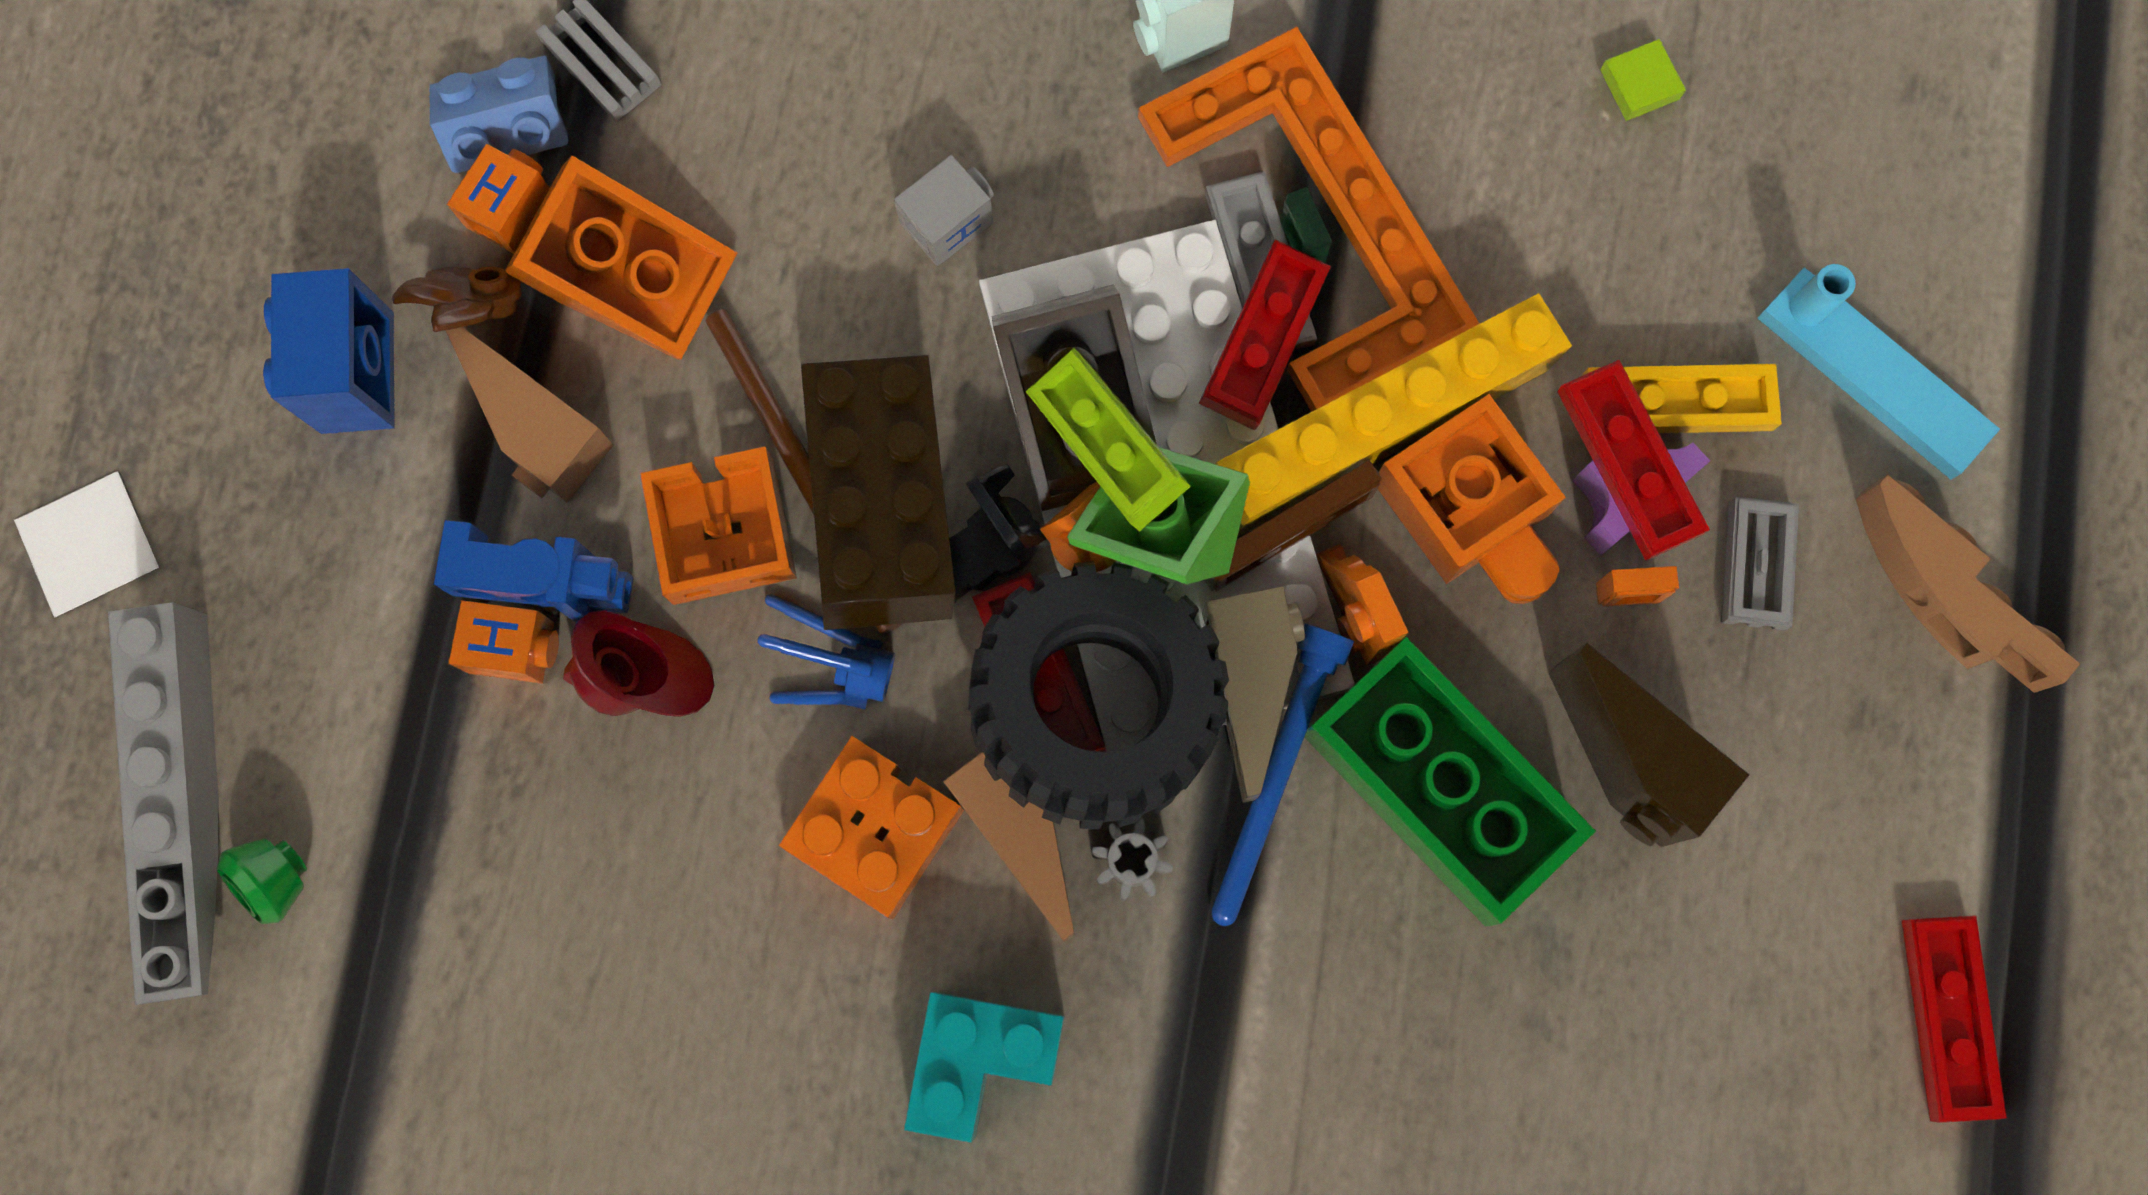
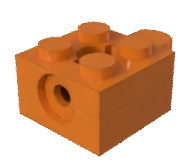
M1490 394L1383 464L1379 471L1382 480L1378 490L1446 584L1479 563L1505 599L1513 604H1526L1541 597L1555 583L1559 573L1558 562L1536 533L1533 526L1548 517L1566 497Z

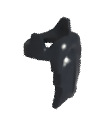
M1008 463L983 475L976 476L966 483L981 508L966 521L968 527L949 538L955 585L954 604L964 594L971 590H982L1000 575L1006 578L1024 569L1035 553L1050 544L1040 531L1038 522L1032 518L1031 512L1024 504L1015 498L1000 496L999 492L1015 476Z

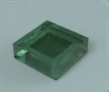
M1305 187L1287 194L1280 222L1291 247L1325 263L1332 240L1308 188Z

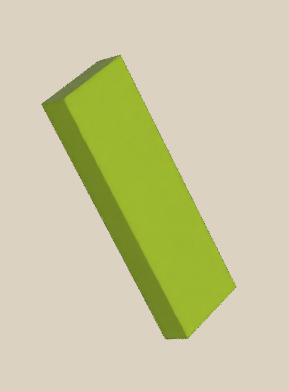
M1075 348L1026 391L1109 498L1138 531L1146 527L1191 487L1089 362Z

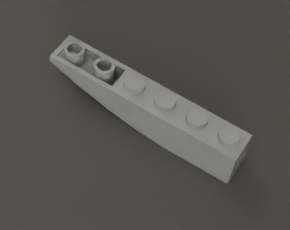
M174 602L109 611L108 620L135 1005L208 995L217 888L218 782L207 614Z

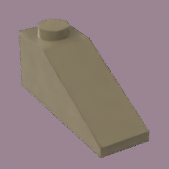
M1283 586L1206 601L1202 613L1204 625L1212 626L1220 642L1214 653L1216 660L1226 661L1229 682L1223 690V697L1229 703L1225 722L1243 803L1254 801L1261 794L1298 651L1296 642L1305 639L1300 608L1297 602L1287 604Z

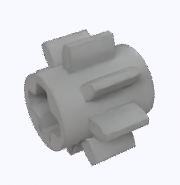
M1139 819L1135 824L1134 833L1125 835L1122 834L1119 827L1112 823L1109 825V832L1114 842L1110 849L1094 847L1092 855L1108 860L1109 869L1099 875L1097 878L1098 884H1106L1114 878L1118 883L1122 884L1120 891L1121 901L1127 900L1131 887L1142 885L1148 895L1153 897L1156 895V887L1150 878L1154 871L1166 874L1171 873L1173 870V866L1168 862L1158 861L1157 851L1162 849L1168 842L1167 836H1160L1153 841L1143 835L1145 829L1143 819ZM1128 844L1133 851H1138L1143 847L1148 851L1149 856L1143 863L1144 871L1146 872L1143 876L1137 877L1132 870L1120 873L1116 869L1115 865L1119 863L1122 856L1119 849L1121 846Z

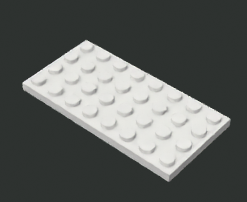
M1216 219L979 280L981 294L1044 525L1067 505L1046 511L1041 510L993 330L992 316L1114 284L1120 293L1158 447L1215 464L1228 455L1278 430L1271 403H1269L1263 419L1255 431L1198 404L1242 310ZM1248 531V532L1242 534L1241 536L1237 537V539H1239L1240 537H1242V536H1244L1245 534L1249 533L1250 531ZM1310 536L1217 592L1215 590L1211 592L1204 580L1184 584L1155 574L1169 582L1165 593L1168 597L1177 602L1182 596L1186 595L1199 608L1194 619L1199 628L1205 626L1202 613L1206 601L1283 586L1287 604L1297 602L1302 615L1303 625L1307 623L1340 635ZM1053 555L1056 569L1059 571L1061 578L1070 576L1072 571L1064 568ZM1113 565L1097 573L1110 574ZM1133 566L1130 578L1147 583L1152 572ZM1096 643L1077 644L1106 752L1123 750L1137 744L1153 726L1158 711V695L1150 676L1133 657L1117 648ZM1300 649L1297 651L1283 709L1288 708L1304 665L1298 662L1302 651ZM1348 660L1345 666L1338 665L1335 676L1328 674L1319 699L1348 692L1355 685Z

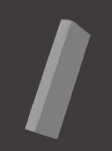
M1265 171L1206 186L1205 190L1212 219H1216L1242 307L1274 240L1276 239L1288 245ZM1310 314L1293 351L1314 346L1317 337Z

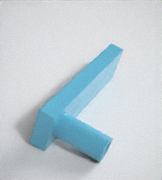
M1830 264L1822 268L1816 275L1804 267L1757 319L1950 480L1962 474L1999 432L2000 428L1845 301L1854 292L1856 285L1855 277L1847 267L1840 264Z

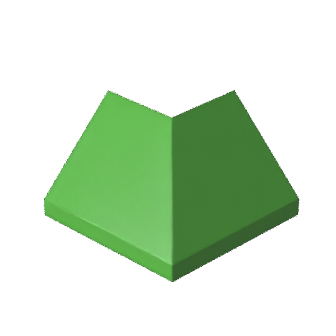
M1160 448L1191 487L1146 527L1138 531L1129 523L1100 486L1067 536L1072 546L1184 584H1191L1228 574L1249 490V476L1242 472Z

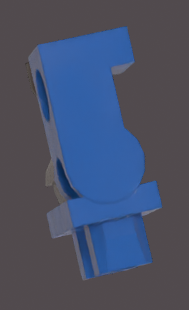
M445 520L434 585L451 596L462 597L464 601L489 603L493 600L534 604L547 614L558 617L559 612H562L574 622L579 621L589 612L597 610L628 613L633 576L628 572L618 571V563L613 558L596 557L576 539L556 537L554 548L547 542L536 538L523 539L513 544V546L488 543L489 536L472 523Z

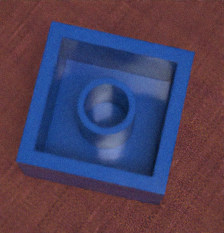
M349 268L271 274V297H268L264 303V319L266 327L271 334V358L266 359L263 368L265 386L271 398L320 434L394 429V312Z

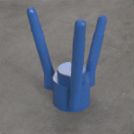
M768 594L765 597V603L768 606L854 648L843 647L841 654L788 639H781L767 634L760 635L757 642L761 647L836 668L834 684L845 686V690L775 691L769 697L772 703L848 705L866 710L868 699L884 701L893 670L895 653L881 650L882 641L862 637L847 629L824 630L823 617L774 594Z

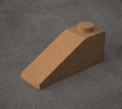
M460 327L446 330L501 451L518 465L511 476L541 499L550 490L565 502H568L614 446L612 442L596 425L465 328Z
M982 751L943 782L1062 940L1066 942L1075 933L1054 823L1041 818L1043 809L1030 802L1023 808L1009 797L1010 787L1002 779L994 781L984 766L985 755Z

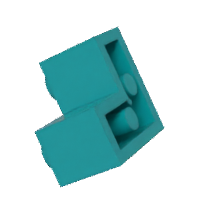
M930 992L904 1130L972 1143L977 1136L988 1074L1052 1085L1065 1016Z

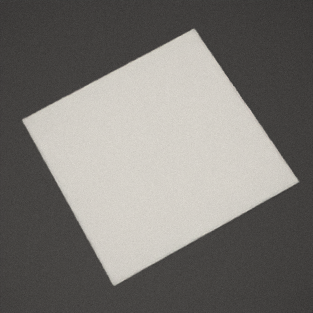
M118 471L14 520L54 618L159 568Z

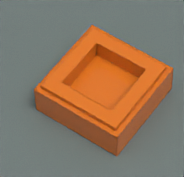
M1677 566L1611 570L1596 582L1598 605L1602 604V607L1659 604L1679 589Z

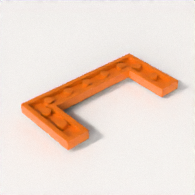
M1295 27L1139 107L1138 119L1165 165L1169 167L1273 113L1391 308L1385 313L1289 363L1287 371L1312 412L1480 323L1298 27Z

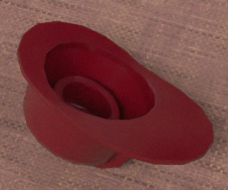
M605 610L589 612L576 622L571 635L573 657L564 669L563 679L573 685L576 693L586 705L597 712L610 716H619L642 709L660 715L682 717L697 713L710 701L715 686L712 668L703 653L687 639L670 631L640 623Z

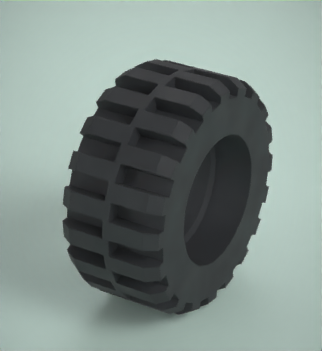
M1094 561L1074 563L1070 576L1061 578L1059 571L1055 568L1037 575L1033 589L1027 591L1026 588L1018 587L1005 599L1003 612L1000 615L992 614L982 632L980 647L975 650L971 668L968 710L971 711L970 729L975 747L982 748L985 755L984 766L994 781L1002 779L1010 787L1009 797L1023 808L1029 802L1044 810L1041 818L1060 824L1064 817L1079 820L1080 829H1100L1102 823L1108 821H1116L1118 826L1121 827L1138 822L1142 814L1151 810L1155 814L1171 804L1183 789L1186 790L1198 775L1219 740L1217 735L1226 720L1229 701L1223 697V690L1229 682L1226 661L1216 660L1214 653L1220 642L1212 626L1198 627L1194 619L1199 608L1186 595L1175 602L1165 594L1169 585L1168 581L1153 573L1147 583L1130 578L1133 566L1114 562L1110 574L1096 573ZM1096 643L1117 648L1133 657L1150 676L1158 695L1157 716L1149 732L1137 744L1113 752L1084 750L1056 736L1040 718L1034 702L1035 679L1042 664L1049 656L1072 645Z

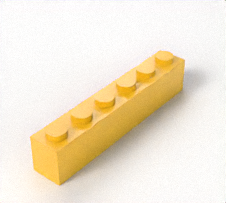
M1538 293L1217 461L1216 465L1242 472L1249 476L1250 485L1237 537L1269 521L1368 460L1375 464L1413 444L1486 395L1490 394L1495 400L1547 372L1572 347V344L1541 295Z

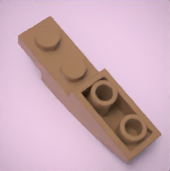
M1887 474L1863 490L1856 498L1865 531L1880 564L1894 588L1922 625L1963 666L1969 669L1995 660L2034 693L2065 683L2078 668L2080 663L2064 651L2065 646L2058 636L2044 627L2031 624L2012 608V601L2003 591L1991 584L1981 583L1975 578L1991 558L1976 547L1977 544L1974 537L1967 530L1957 524L1945 522L1925 505L1924 497L1918 490L1905 482L1895 481Z

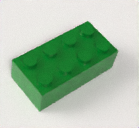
M1407 637L1308 729L1304 737L1485 927L1502 924L1596 832Z

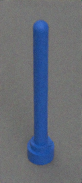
M1307 623L1304 625L1305 639L1297 644V648L1302 650L1298 662L1304 665L1274 742L1261 794L1256 800L1252 801L1212 908V918L1218 925L1229 926L1235 922L1326 678L1328 674L1335 676L1339 664L1346 665L1354 644L1353 640Z

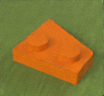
M1339 544L1317 553L1316 557L1319 566L1343 614L1342 617L1337 618L1340 634L1354 641L1351 653L1360 651L1366 665L1384 658L1409 632L1381 573L1370 565L1366 566L1356 555L1346 558L1343 547Z

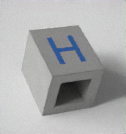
M952 154L894 199L899 223L937 267L994 223L991 198L994 196L990 185L977 169L970 167L965 170Z

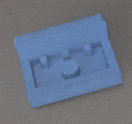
M547 55L532 59L513 58L502 63L497 68L474 74L454 73L443 78L438 83L430 84V126L451 171L454 173L469 170L486 143L507 155L511 149H516L526 155L565 146L568 143V133L557 108L555 75Z

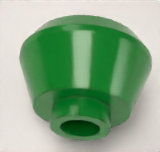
M265 838L224 850L216 867L219 876L233 896L261 924L279 923L284 919L304 889V884L299 876L307 871L303 860L285 840L280 841L274 846Z

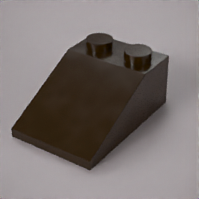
M1114 284L992 316L993 330L1042 511L1068 505L1087 487L1097 482L1026 393L1033 384L1073 348L1089 362L1157 445L1120 293Z
M1584 644L1556 664L1549 673L1609 804L1624 816L1620 820L1623 828L1640 842L1648 846H1653L1656 842L1659 846L1664 847L1700 837L1750 775L1590 644Z

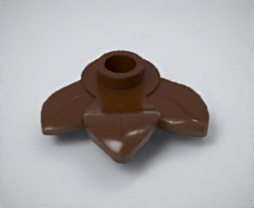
M489 266L475 270L464 267H443L428 271L425 275L426 277H417L406 281L392 295L393 304L416 303L434 306L431 323L433 331L439 332L477 324L485 320L500 319L513 314L518 308L517 300L522 294L520 280L507 274L504 269Z

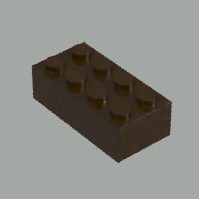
M929 355L801 364L824 630L952 619L955 585Z

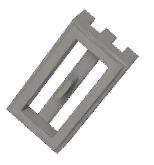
M573 0L572 2L575 6L573 10L567 14L562 9L554 16L557 23L550 28L544 24L535 32L550 52L614 121L618 122L662 84L656 73L587 0ZM586 21L642 82L635 87L579 26ZM569 35L625 96L616 101L561 41Z
M1737 496L1729 501L1721 623L1731 625L1746 623L1748 627L1756 628L1771 626L1773 630L1781 631L1792 627L1799 504ZM1748 513H1753L1748 608H1743ZM1770 515L1778 516L1773 611H1766L1764 608L1769 553Z

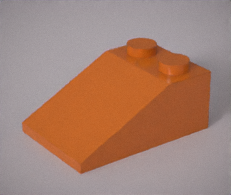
M572 155L559 170L505 271L512 277L557 302L671 357L681 360L738 252Z

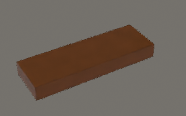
M1368 460L1237 539L1229 573L1204 580L1211 592L1221 590L1373 498L1380 486L1381 476L1371 461Z

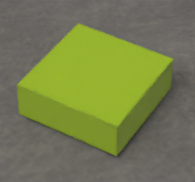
M1660 39L1605 60L1600 69L1626 121L1678 101L1686 91Z

